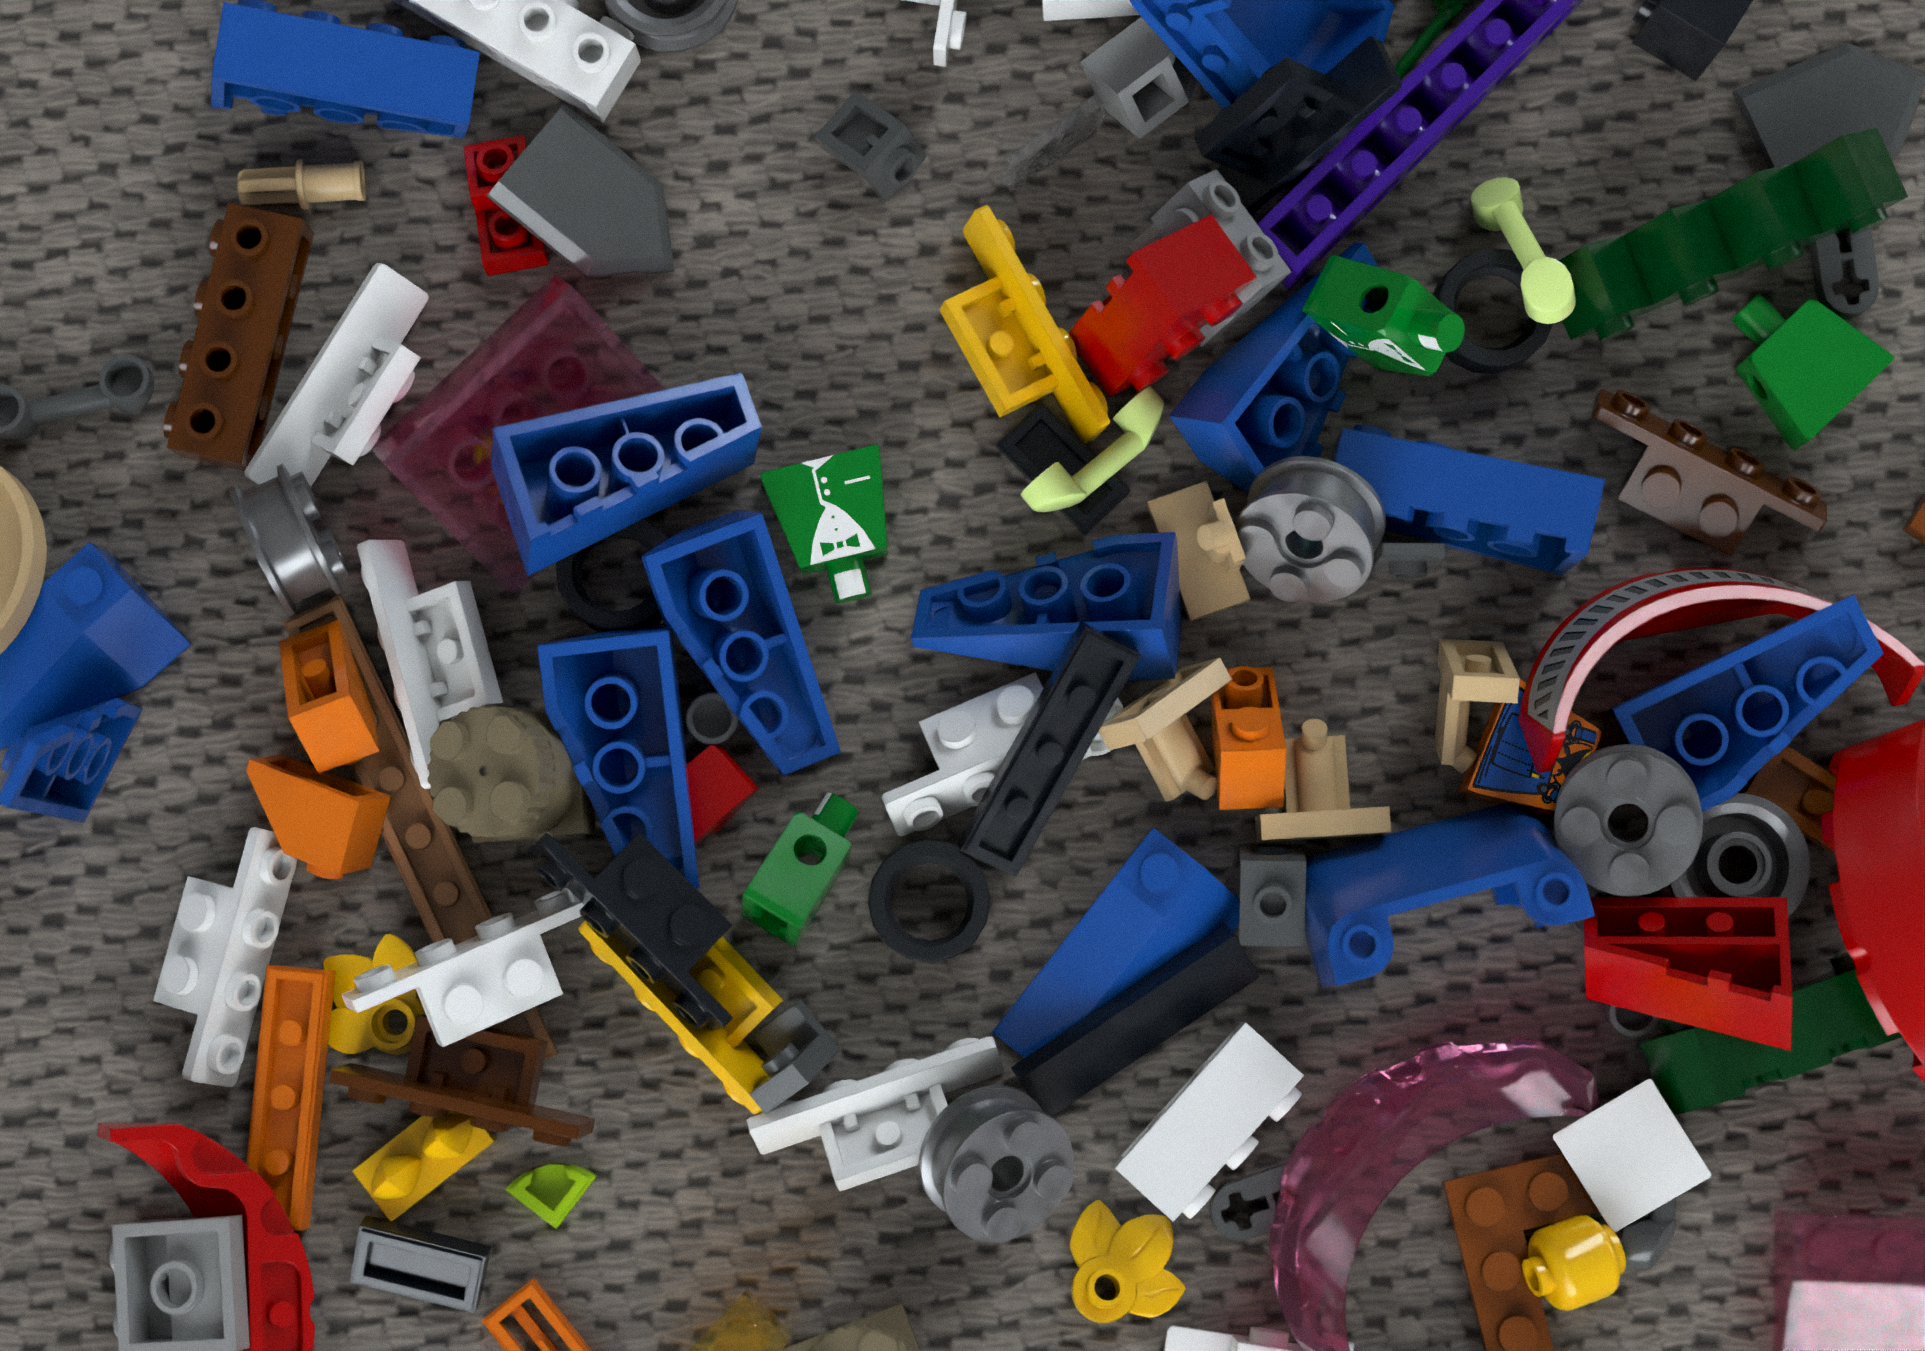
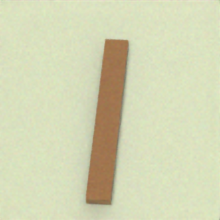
M338 595L282 623L288 636L292 637L339 619L373 710L379 752L365 756L349 766L357 783L391 796L381 834L432 942L451 938L454 945L478 936L475 927L493 918L494 915L452 826H447L433 811L434 797L430 795V789H424L421 786L418 773L411 762V747L406 729L343 596ZM537 1006L488 1027L548 1041L544 1061L559 1054Z

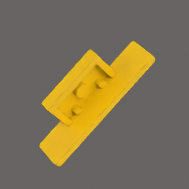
M984 205L973 212L963 227L962 232L989 280L945 300L939 311L1000 418L1053 393L1077 437L1084 444L1095 440L1110 424V419L1107 415L1108 406L1106 399L1095 383L1088 382L1077 362V351L1072 338L1066 330L1057 327L1046 308V296L1042 285L1033 274H1027L1016 255L1015 241L1009 227L1001 219H996L988 205Z
M585 920L578 930L589 941L593 953L601 961L611 965L634 989V993L640 1003L649 1010L656 1012L678 1035L683 1048L692 1056L700 1058L722 1081L725 1091L734 1101L744 1105L752 1114L758 1115L762 1109L749 1094L767 1074L761 1068L764 1061L744 1040L783 999L722 936L688 973L730 1013L733 1019L722 1029L712 1031L704 1025L699 1030L688 1023L676 1011L672 1002L677 996L660 979L652 984L629 964L626 956L631 951L613 933L606 938L594 930Z

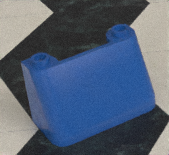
M1129 0L1134 9L1222 109L1236 101L1261 78L1266 70L1277 65L1285 57L1322 74H1326L1368 37L1372 36L1384 44L1395 7L1390 0Z
M1500 804L1322 852L1306 859L1305 934L1319 985L1339 986L1369 978L1381 972L1390 962L1394 944L1387 916L1491 889L1495 905L1509 904L1521 908L1533 920L1535 928L1564 925L1595 916L1587 885L1580 871L1568 855L1558 847L1555 838L1531 809L1524 806Z

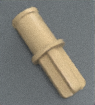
M298 159L296 166L249 168L239 171L237 191L241 204L247 207L300 204L301 209L305 210L310 209V203L365 201V169L362 161L307 165L305 159Z

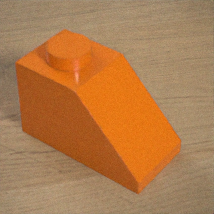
M339 619L279 641L288 719L318 774L338 766L354 764L365 756L379 752L373 710Z
M279 754L249 759L246 769L247 775L284 854L306 862L305 869L309 873L332 880L343 879L344 874L371 868L390 802V795L328 771L318 774L313 765L286 755Z

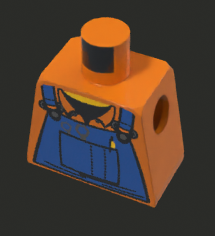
M1520 680L1518 703L1495 702L1475 751L1477 753L1476 760L1467 770L1458 793L1466 797L1496 804L1524 806L1535 813L1554 817L1557 796L1563 781L1576 764L1596 751L1602 732L1571 711L1565 732V740L1552 770L1537 773L1518 721L1520 703L1526 687V682Z

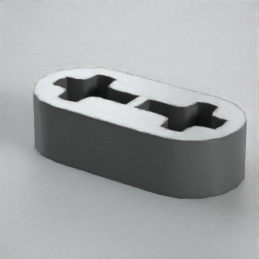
M1871 229L1856 235H1852V232H1850L1843 242L1845 253H1840L1836 234L1809 244L1818 301L1842 319L1860 316L1874 304L1879 294V278ZM1842 264H1847L1850 283L1861 284L1863 289L1862 293L1853 298L1852 305L1847 304L1845 295H1834L1832 289L1843 278Z
M1304 1160L1288 1161L1229 1181L1218 1187L1211 1197L1209 1205L1210 1219L1215 1228L1227 1238L1237 1241L1249 1240L1309 1220L1320 1214L1327 1206L1330 1198V1183L1324 1171L1315 1164ZM1300 1171L1301 1176L1305 1180H1316L1318 1189L1309 1194L1311 1204L1307 1207L1301 1208L1294 1199H1288L1275 1204L1272 1193L1290 1187V1175L1292 1173ZM1234 1192H1239L1245 1201H1251L1264 1196L1267 1207L1248 1214L1250 1225L1245 1228L1239 1229L1234 1220L1223 1221L1221 1211L1230 1206L1228 1196Z

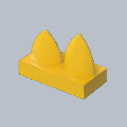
M448 1110L447 1117L422 1115L352 1170V1172L386 1217L393 1222L497 1141L489 1130L472 1126L470 1124L472 1115Z

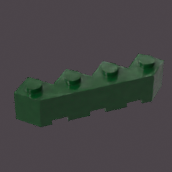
M1873 128L1842 135L1793 164L1755 172L1708 200L1671 208L1623 236L1586 244L1558 260L1565 265L1571 274L1576 297V304L1572 313L1562 320L1570 340L1594 333L1597 334L1600 342L1609 340L1634 328L1633 318L1681 299L1683 306L1697 303L1719 291L1717 283L1764 263L1768 271L1777 269L1804 255L1802 247L1812 244L1817 240L1850 228L1852 235H1856L1887 221L1889 216L1885 209L1907 198L1908 195L1878 129Z
M1845 952L1829 959L1833 970L1811 981L1792 986L1791 1051L1667 1019L1659 1021L1662 1029L1661 1033L1639 1044L1656 1088L1672 1113L1678 1115L1729 1101L1745 1095L1746 1089L1778 1079L1786 1080L1833 1063L1832 1058L1862 1048L1871 1049L1901 1038L1902 1035L1900 1032L1887 1035L1859 983L1851 955Z

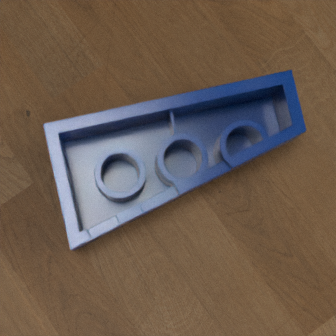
M238 0L237 4L223 2L212 71L211 107L232 109L233 98L235 97L250 99L251 103L262 107L261 112L265 114L287 116L288 112H298L301 110V106L314 107L313 113L329 122L360 124L364 122L365 114L378 115L376 124L380 128L465 138L470 123L480 51L466 49L467 44L464 41L449 36H430L429 41L403 37L404 32L401 29L387 24L370 23L366 25L365 29L341 25L338 17L320 11H304L302 17L276 12V6L263 0Z
M733 374L493 428L491 467L527 577L753 465L762 426L743 374Z
M1355 425L1353 430L1343 428L1335 441L1331 461L1339 463L1360 475L1378 494L1386 514V531L1434 543H1445V546L1560 576L1567 573L1589 552L1606 480L1453 450L1446 445L1432 441L1412 442L1392 438L1391 433L1369 425Z

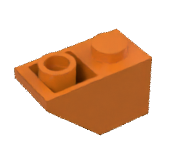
M1238 666L1226 668L1232 680L1210 695L1214 777L1217 778L1216 792L1219 810L1283 808L1286 744L1273 667Z

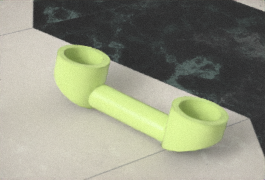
M1500 177L1480 184L1472 191L1470 196L1474 219L1479 226L1486 230H1502L1524 269L1520 285L1526 313L1534 321L1543 324H1552L1564 320L1572 313L1576 304L1572 277L1564 264L1554 258L1545 256L1522 215L1523 201L1518 181L1513 178Z
M1148 386L1114 416L1113 420L1124 432L1122 436L1073 476L1059 462L1054 463L1035 478L1022 491L1020 496L1036 512L1057 511L1082 502L1146 449L1159 424L1164 408V400L1151 386Z

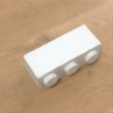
M1240 1022L1112 1166L1172 1222L1181 1213L1191 1219L1214 1194L1215 1189L1209 1182L1225 1164L1232 1170H1235L1255 1149L1259 1141L1252 1136V1133L1268 1116L1275 1122L1279 1121L1298 1101L1302 1093L1295 1085L1304 1075L1246 1022Z

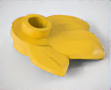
M391 933L385 934L377 945L373 959L355 954H342L327 957L323 961V968L325 970L336 971L333 1001L337 1008L331 1012L328 1045L333 1049L353 1055L373 1047L392 1055L410 1052L417 1015L425 1014L416 988L358 1013L347 1008L342 997L343 993L356 988L354 978L366 971L387 964H391L393 971L417 962L412 948L403 939ZM393 1010H399L407 1017V1028L402 1034L392 1031L389 1027L388 1018Z
M1100 1200L1094 1201L1084 1209L1072 1229L1069 1241L1072 1256L1079 1268L1072 1279L1071 1295L1074 1305L1084 1317L1097 1323H1111L1119 1320L1127 1313L1152 1318L1168 1312L1178 1302L1186 1288L1174 1274L1163 1269L1170 1258L1174 1244L1170 1219L1164 1215L1150 1214L1128 1220L1121 1226L1111 1210ZM1098 1278H1108L1113 1282L1116 1292L1112 1300H1103L1096 1294L1095 1282Z

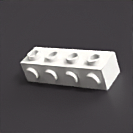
M392 0L602 123L641 62L637 46L632 42L635 36L629 29L607 16H602L599 22L579 11L581 4L577 0Z

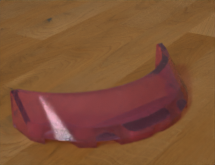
M1510 1037L1512 1043H1477L1460 1046L1447 1041L1417 1049L1419 1056L1401 1062L1385 1071L1375 1068L1333 1099L1325 1107L1323 1118L1316 1125L1310 1126L1305 1131L1293 1150L1279 1182L1281 1191L1275 1210L1273 1224L1270 1223L1269 1251L1272 1259L1275 1287L1284 1317L1296 1342L1305 1351H1350L1346 1330L1345 1306L1348 1279L1355 1252L1369 1221L1380 1204L1400 1180L1414 1167L1436 1151L1459 1138L1496 1124L1533 1117L1586 1116L1600 1107L1593 1074L1540 1040Z

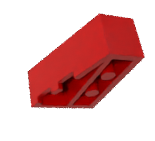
M1212 214L1134 251L1126 260L1134 272L1126 280L1120 274L1112 278L1106 285L1110 295L1103 302L1099 299L1092 303L1068 334L1074 342L1076 351L1109 397L1132 385L1140 393L1148 386L1158 382L1169 372L1164 362L1170 356L1177 360L1197 347L1206 338L1200 330L1204 325L1209 323L1213 327L1219 324L1243 305L1237 295L1252 283L1257 276Z
M1590 897L1595 916L1584 919L1586 999L1791 1051L1792 982L1787 897Z

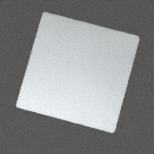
M1651 1079L1643 1081L1553 1135L1556 1144L1604 1220L1614 1232L1619 1231L1711 1177V1172Z

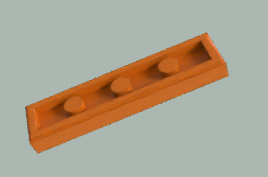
M266 965L246 1164L256 1171L277 1195L275 1197L284 1209L294 1230L303 1231L310 1229L336 971L284 965Z

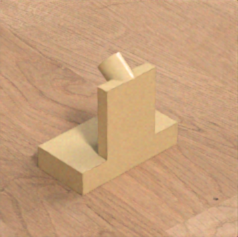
M1207 481L1147 502L1146 506L1156 533L1175 532L1180 598L1189 622L1250 600L1240 572L1246 556L1224 498L1214 501Z
M1439 639L1438 666L1441 674L1435 748L1441 765H1451L1459 773L1467 771L1477 757V753L1466 745L1470 702L1518 703L1520 678L1503 642Z
M1220 657L1182 667L1176 671V679H1165L1104 722L1099 729V733L1108 750L1133 744L1136 745L1166 802L1176 799L1185 791L1203 800H1207L1216 790L1217 778L1209 774L1214 770V766L1186 713L1232 679Z
M1309 719L1302 725L1301 738L1285 739L1286 766L1284 790L1286 813L1260 814L1255 817L1256 843L1385 835L1391 832L1389 806L1350 809L1345 735L1327 736L1328 728L1325 722L1319 719Z

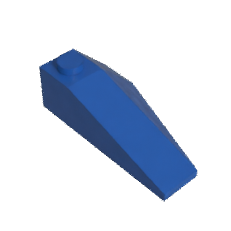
M1354 242L1339 255L1343 258L1378 267L1365 243ZM1321 272L1209 366L1169 415L1197 458L1247 494H1249L1254 479L1268 465L1290 457L1310 456L1319 458L1324 447L1317 443L1328 411L1339 413L1346 393L1338 389L1349 357L1356 358L1358 356L1302 311ZM1363 299V302H1362L1363 311L1366 312V313H1374V312H1376V311H1373V310L1364 309V307H1365L1367 301H1366L1365 299Z
M743 510L730 512L682 530L641 556L662 619L781 775H787L841 753L762 513Z
M1175 532L1111 535L1093 540L1094 550L1059 560H1057L1055 552L1035 557L1037 566L1004 576L995 570H990L920 590L911 634L912 644L917 648L1053 671L1082 621L1139 651L1141 657L1127 681L1176 679L1182 633Z
M91 542L85 545L42 584L38 599L27 622L13 642L0 655V751L9 747L17 737H24L29 727L97 705L121 695L125 696L145 687L192 645L110 552Z
M1853 594L1666 680L1608 709L1626 744H1637L1656 749L1671 757L1687 772L1696 787L1701 810L1704 812L1736 795L1748 783L1747 781L1771 758L1778 755L1811 720L1838 698L1884 653Z
M668 625L616 630L537 645L545 711L554 730H557L573 764L572 767L594 807L602 824L601 828L614 855L635 835L641 833L696 889H699L680 694L671 629Z
M114 698L29 727L24 737L19 736L12 742L3 758L2 770L6 771L0 782V804L12 809L85 822L143 709L130 702Z
M1152 828L992 1033L1023 1058H1026L1225 923L1234 932L1239 925L1240 900L1205 867L1155 828Z

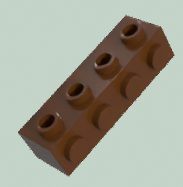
M228 202L224 220L218 219L214 224L210 238V254L215 258L209 280H202L197 289L194 312L199 317L194 341L188 340L181 352L179 374L184 380L178 402L172 401L170 403L164 420V436L169 439L167 448L180 457L245 471L262 444L314 232L302 218Z

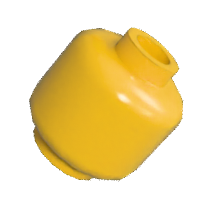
M1587 1215L1574 1216L1538 1229L1529 1240L1528 1258L1522 1263L1523 1275L1531 1292L1537 1297L1544 1296L1552 1306L1565 1311L1574 1310L1611 1296L1620 1284V1275L1626 1269L1625 1253L1617 1234L1608 1225L1600 1224Z

